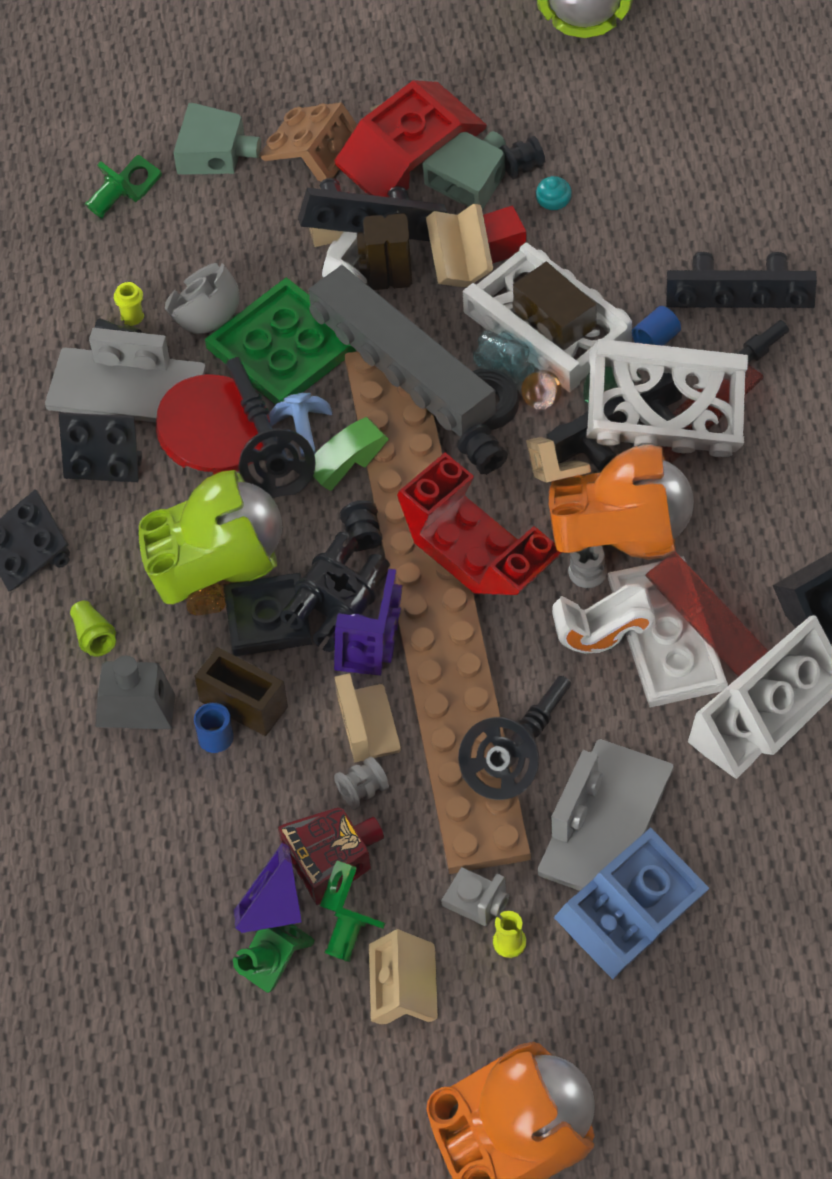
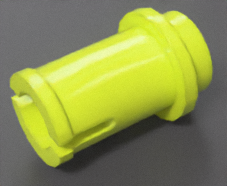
M132 282L120 284L114 293V302L119 306L121 321L124 320V324L130 326L139 324L144 318L141 306L143 292L141 288Z
M504 911L500 913L501 919L498 917L495 919L496 933L493 936V946L499 955L513 958L523 953L527 940L522 931L523 922L519 914L514 911Z

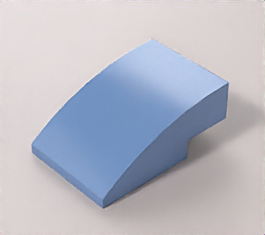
M650 827L604 867L590 883L573 896L555 915L554 919L613 980L703 896L709 887Z

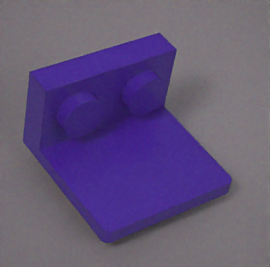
M388 569L378 619L368 618L361 614L347 615L338 613L335 626L334 670L381 676L384 662H392L395 645L393 638L395 630L398 631L399 627L398 621L401 613L400 602L403 585L396 584V569Z

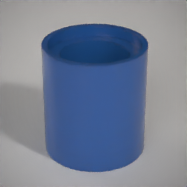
M658 306L632 329V338L635 343L664 346L681 331V324L677 316L670 309Z
M207 703L197 709L194 714V725L200 747L210 753L222 752L229 748L233 742L234 734L228 709L219 703ZM212 727H220V728L217 729V730H213V731L208 730V729H210V728H212Z

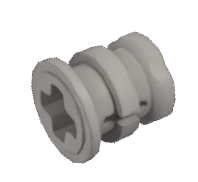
M602 546L588 547L582 551L570 553L568 572L574 584L583 588H593L605 580L607 566Z
M373 757L365 759L362 766L356 764L349 768L347 775H344L342 772L334 775L335 783L341 796L354 810L359 808L362 798L369 800L375 796L376 790L383 792L389 788L384 770ZM366 779V781H365L364 783H361L360 785L357 786V784H358L359 782H361V781H363V780Z

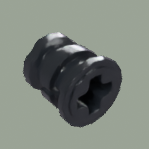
M535 136L528 137L525 143L523 141L513 143L512 148L506 145H502L499 148L505 154V171L513 180L518 177L519 171L526 173L531 171L533 166L539 168L544 166L546 162L543 148Z
M478 424L471 427L458 441V450L462 454L468 455V459L472 464L476 465L480 474L487 475L502 467L508 458L507 451L503 447H499L498 440L491 435V430L486 424Z
M359 500L351 502L340 511V519L345 524V532L349 533L348 542L353 536L358 541L359 546L355 552L377 548L383 540L382 533L378 530L380 527L377 518L378 509L376 504L371 501Z

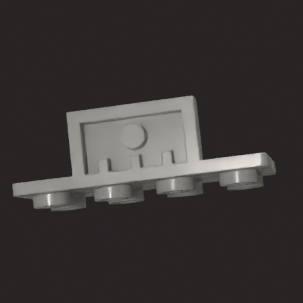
M92 328L89 338L91 350L67 347L61 349L45 406L47 410L135 416V420L156 422L158 406L166 392L184 379L205 375L206 367L202 362L170 359L166 336Z
M602 739L597 740L592 752L582 750L553 812L552 838L538 866V876L579 891L583 889L604 867L647 831L673 773V764Z

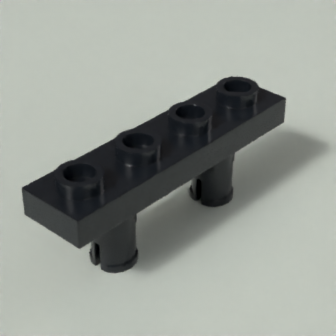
M327 178L320 183L321 189L306 188L298 221L301 227L357 233L364 232L363 220L367 216L382 215L386 218L387 215L405 214L408 220L409 239L430 242L426 217L434 211L447 213V209L444 204L410 200L407 190L400 186L391 188L387 193L389 197L342 192L340 184L336 179Z
M704 251L698 252L693 256L692 270H667L666 307L815 308L816 271H788V258L782 252H772L767 256L766 270H714L713 255Z
M663 373L660 381L651 390L640 394L648 406L666 421L676 417L667 406L682 399V393L676 387L672 374ZM622 396L615 397L604 405V414L611 422L624 423L627 420L625 413L622 411H617L613 414L615 408L620 403L625 402ZM588 411L567 424L557 426L552 432L546 434L547 439L554 441L558 464L579 453H584L601 473L603 468L617 456L608 445L598 444L597 439L586 437Z

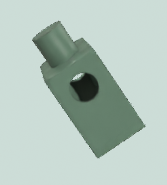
M189 103L173 152L177 174H234L239 156L259 158L261 138L244 134L243 120L239 114L196 103Z
M494 131L489 132L483 140L468 132L460 133L423 162L424 184L467 207L472 204H479L483 210L505 175V154L499 149L502 145H506L504 138Z

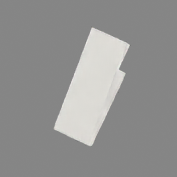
M809 616L696 713L688 743L735 779L750 767L761 753L774 755L832 698V646L817 617Z

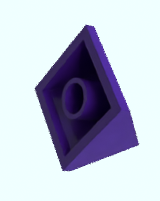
M283 842L234 909L235 929L241 933L302 922L290 848Z

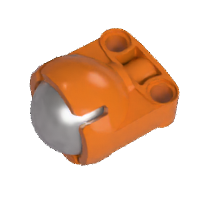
M655 445L632 447L614 457L603 468L601 473L581 474L551 482L548 505L556 549L560 552L572 553L582 551L588 547L611 544L631 557L647 560L665 558L676 553L675 538L680 535L690 521L694 499L687 478L676 466L665 461L662 447Z
M536 1042L520 1044L456 1084L437 1089L431 1094L427 1102L426 1109L431 1128L452 1179H548L565 1168H569L583 1160L594 1148V1143L592 1142L594 1139L592 1121L595 1105L593 1091L587 1078L571 1062L552 1056L541 1044ZM458 1104L456 1114L449 1119L451 1109Z

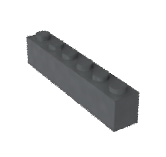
M340 265L309 288L311 305L309 310L313 318L318 323H325L330 327L343 344H350L355 348L368 365H375L380 369L393 386H400L410 394L418 407L426 408L435 415L443 428L453 430L461 437L471 427L483 424L496 414L495 390L345 266Z

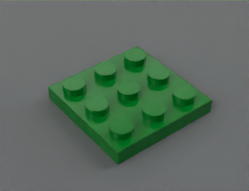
M287 277L205 339L206 349L226 364L228 360L240 357L253 387L275 405L284 402V398L287 396L303 393L343 362L345 354L357 351L350 344H343L335 332L325 323L320 324L313 318L309 310L311 306L309 294Z

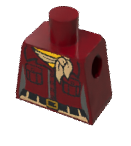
M338 807L278 827L280 843L283 842L289 846L292 865L316 906L321 904L336 861L356 867L354 881L371 869L367 847L384 839L383 831L374 816L353 826L344 809ZM343 875L340 877L337 883L336 893L338 892L342 884Z

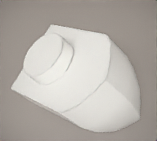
M343 232L338 241L335 240L331 243L323 266V278L340 265H343L365 284L367 283V279L353 267L359 256H361L358 255L357 233Z

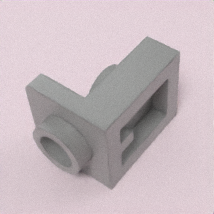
M461 867L441 901L443 907L487 926L493 915L499 917L500 913L505 910L509 894L506 893L504 876L497 873L494 879L490 881Z

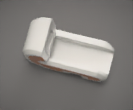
M636 583L622 586L585 610H582L578 604L563 596L553 604L552 609L558 639L561 644L568 649L584 654L600 653L609 650L622 640L627 631L634 630L636 633H642L655 620L647 588Z

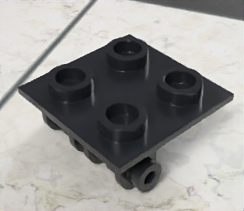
M59 412L64 479L138 483V466L142 464V451H137L135 416Z
M36 489L0 518V577L8 592L18 588L47 563L55 564L56 567L61 568L70 561V551L67 548L69 544Z

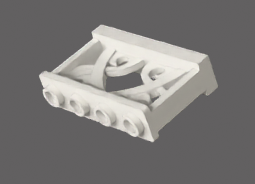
M524 243L516 254L477 285L472 283L463 290L464 313L570 393L580 385L581 380L590 374V349L597 340L581 338L563 351L539 333L538 329L535 330L531 327V323L528 320L524 321L513 313L515 312L513 309V280L523 272L530 273L547 261L597 304V324L609 332L602 339L631 342L632 320L624 310L615 308L604 300L598 291L592 288L589 289L578 281L571 271L562 269L551 261L545 252L536 250L528 243ZM506 286V289L508 291L507 293L498 295L493 298L495 294H497ZM594 329L585 336H598L600 335V330ZM578 347L588 350L577 360L573 358Z
M598 339L590 349L589 365L591 367L586 437L597 439V443L601 445H618L620 442L635 443L634 446L655 445L672 447V451L677 453H692L696 449L709 451V454L715 457L731 456L732 452H737L744 445V394L748 355ZM605 367H612L618 388L604 392ZM636 371H647L650 376L649 381L644 384L634 385L633 382L641 381ZM663 373L672 374L673 381L679 391L686 397L695 400L686 411L669 421H666L654 412L640 396L641 393L651 390L660 381ZM687 375L698 377L699 382L693 387L703 389L702 392H698L686 384L685 379ZM723 379L730 380L729 404L715 398ZM622 396L625 402L620 403L615 408L613 414L617 411L624 412L627 417L626 422H611L605 416L604 405L611 398ZM709 405L719 409L726 416L728 426L725 432L713 433L706 430V421L710 420L716 424L719 423L717 416L712 411L706 410ZM639 419H640L641 422H643L645 425H637ZM692 423L693 430L684 429Z

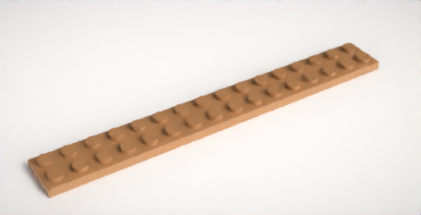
M359 352L347 353L344 355L357 421L368 417L389 438L366 467L373 502L378 509L377 518L380 525L379 531L383 537L384 556L390 563L388 569L397 570L396 584L403 585L400 602L401 613L398 621L449 874L458 873L461 867L471 871L531 860L518 795L505 800L483 797L466 783L459 767V748L467 731L484 719L500 717L473 592L414 543L397 497L401 488L442 455L434 415L426 408L418 407L410 394L400 386H393L385 374L375 365H368ZM500 727L501 737H505L503 727ZM484 732L476 739L472 748L471 758H476L480 743L487 737ZM492 742L487 746L484 757H486L487 752L491 748L495 747ZM485 769L476 773L487 785L501 788V778L491 776Z

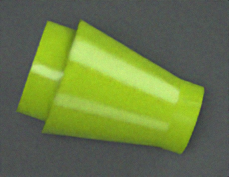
M83 600L75 603L70 609V615L74 622L81 650L94 657L103 656L110 652L116 643L115 628L93 608L89 601Z

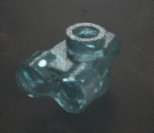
M486 330L479 336L477 340L479 347L473 352V358L481 369L499 370L502 367L509 371L511 376L523 382L528 381L532 377L535 367L533 363L528 361L530 353L528 346L515 340L505 331L496 334Z

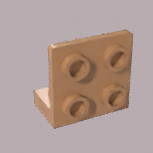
M342 102L333 104L322 103L317 106L304 108L295 107L285 114L284 122L267 139V145L259 156L264 161L302 157L316 179L322 182L324 179L333 178L338 172L339 168L335 166V159L353 133L357 123Z

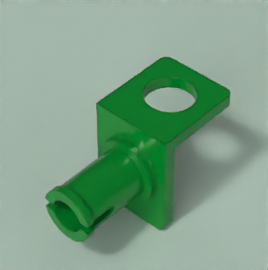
M136 155L120 174H117L100 161L97 166L105 175V182L85 202V205L102 219L104 214L121 195L129 197L135 203L144 197L162 176V172L140 155ZM138 169L147 170L148 177L145 182L140 185L130 183V177L134 171Z
M336 861L320 907L334 911V916L338 917L324 953L350 962L361 927H366L368 923L384 929L386 923L343 908L356 872V867ZM343 875L342 884L340 886V889L336 893L337 883L340 877Z
M293 924L258 930L249 948H243L236 952L239 957L233 958V966L238 974L269 993L276 987L293 952L312 947L315 939ZM283 931H286V932H288V933L294 935L296 938H294V937H292V936H289L288 934L284 933Z

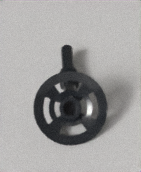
M240 357L228 360L226 365L242 397L241 406L244 408L245 414L248 415V421L254 423L258 432L257 435L246 443L239 457L240 475L246 483L260 487L272 499L299 493L308 485L315 471V455L311 445L297 432L282 428L272 429L267 417L269 410L265 407L266 404L262 400V395L256 393ZM292 440L302 448L305 460H299L297 449L290 443ZM262 442L264 447L260 451L254 449L257 444ZM285 448L291 451L293 459L287 458ZM259 461H265L267 472L261 468ZM253 462L256 473L263 479L261 483L251 475L248 463ZM292 470L300 474L292 482L276 486V478L284 477Z
M558 676L537 705H532L519 723L505 717H492L476 723L467 731L460 744L458 761L464 780L476 793L489 799L505 800L521 794L532 784L539 768V751L533 737H538L550 722L551 712L571 687L569 679L564 676ZM500 727L510 729L515 734L510 739L501 737ZM484 732L487 737L480 743L476 758H471L473 745L476 739ZM492 742L495 747L491 748L487 752L486 757H484L487 746ZM517 757H519L518 765L511 773L509 768L515 764ZM525 758H529V767L525 776L519 783H516L515 778L522 772ZM485 769L491 776L501 778V788L487 785L476 773Z

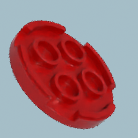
M213 374L193 376L175 384L161 399L156 416L157 438L165 453L183 468L188 466L200 471L213 472V475L222 471H239L241 451L246 443L257 435L258 432L254 423L249 422L247 419L248 415L245 414L244 408L240 403L242 397L233 378ZM262 442L257 444L254 449L260 451L264 447Z

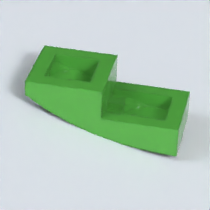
M368 417L354 422L332 437L314 454L316 462L314 478L323 487L332 491L355 462L365 468L389 438Z

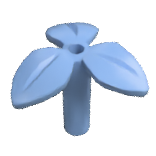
M298 393L285 397L284 402L277 403L270 411L269 420L271 426L290 415L293 416L296 432L309 442L315 454L316 450L308 412L332 415L330 404L318 396H311V393ZM299 446L301 456L303 457L305 456L302 448Z

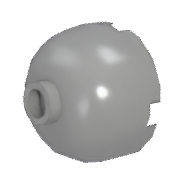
M212 263L184 280V283L187 285L186 289L180 295L174 290L165 302V310L183 329L194 334H204L218 330L233 318L232 316L238 308L240 295L238 285L225 265L221 263L219 267L217 263Z

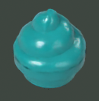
M550 176L543 179L536 188L537 202L548 210L562 209L572 198L571 186L566 180L558 176Z

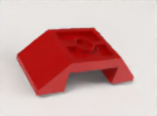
M412 80L360 120L335 159V166L368 195L389 197L387 193L393 187L400 186L408 190L410 171L450 140L463 132H468L476 137L486 129L487 124L439 82Z
M444 452L401 488L397 494L414 543L473 593L518 595L560 557L563 552L557 551L555 542L535 526L528 530L521 538L517 539L468 499L465 494L474 476Z

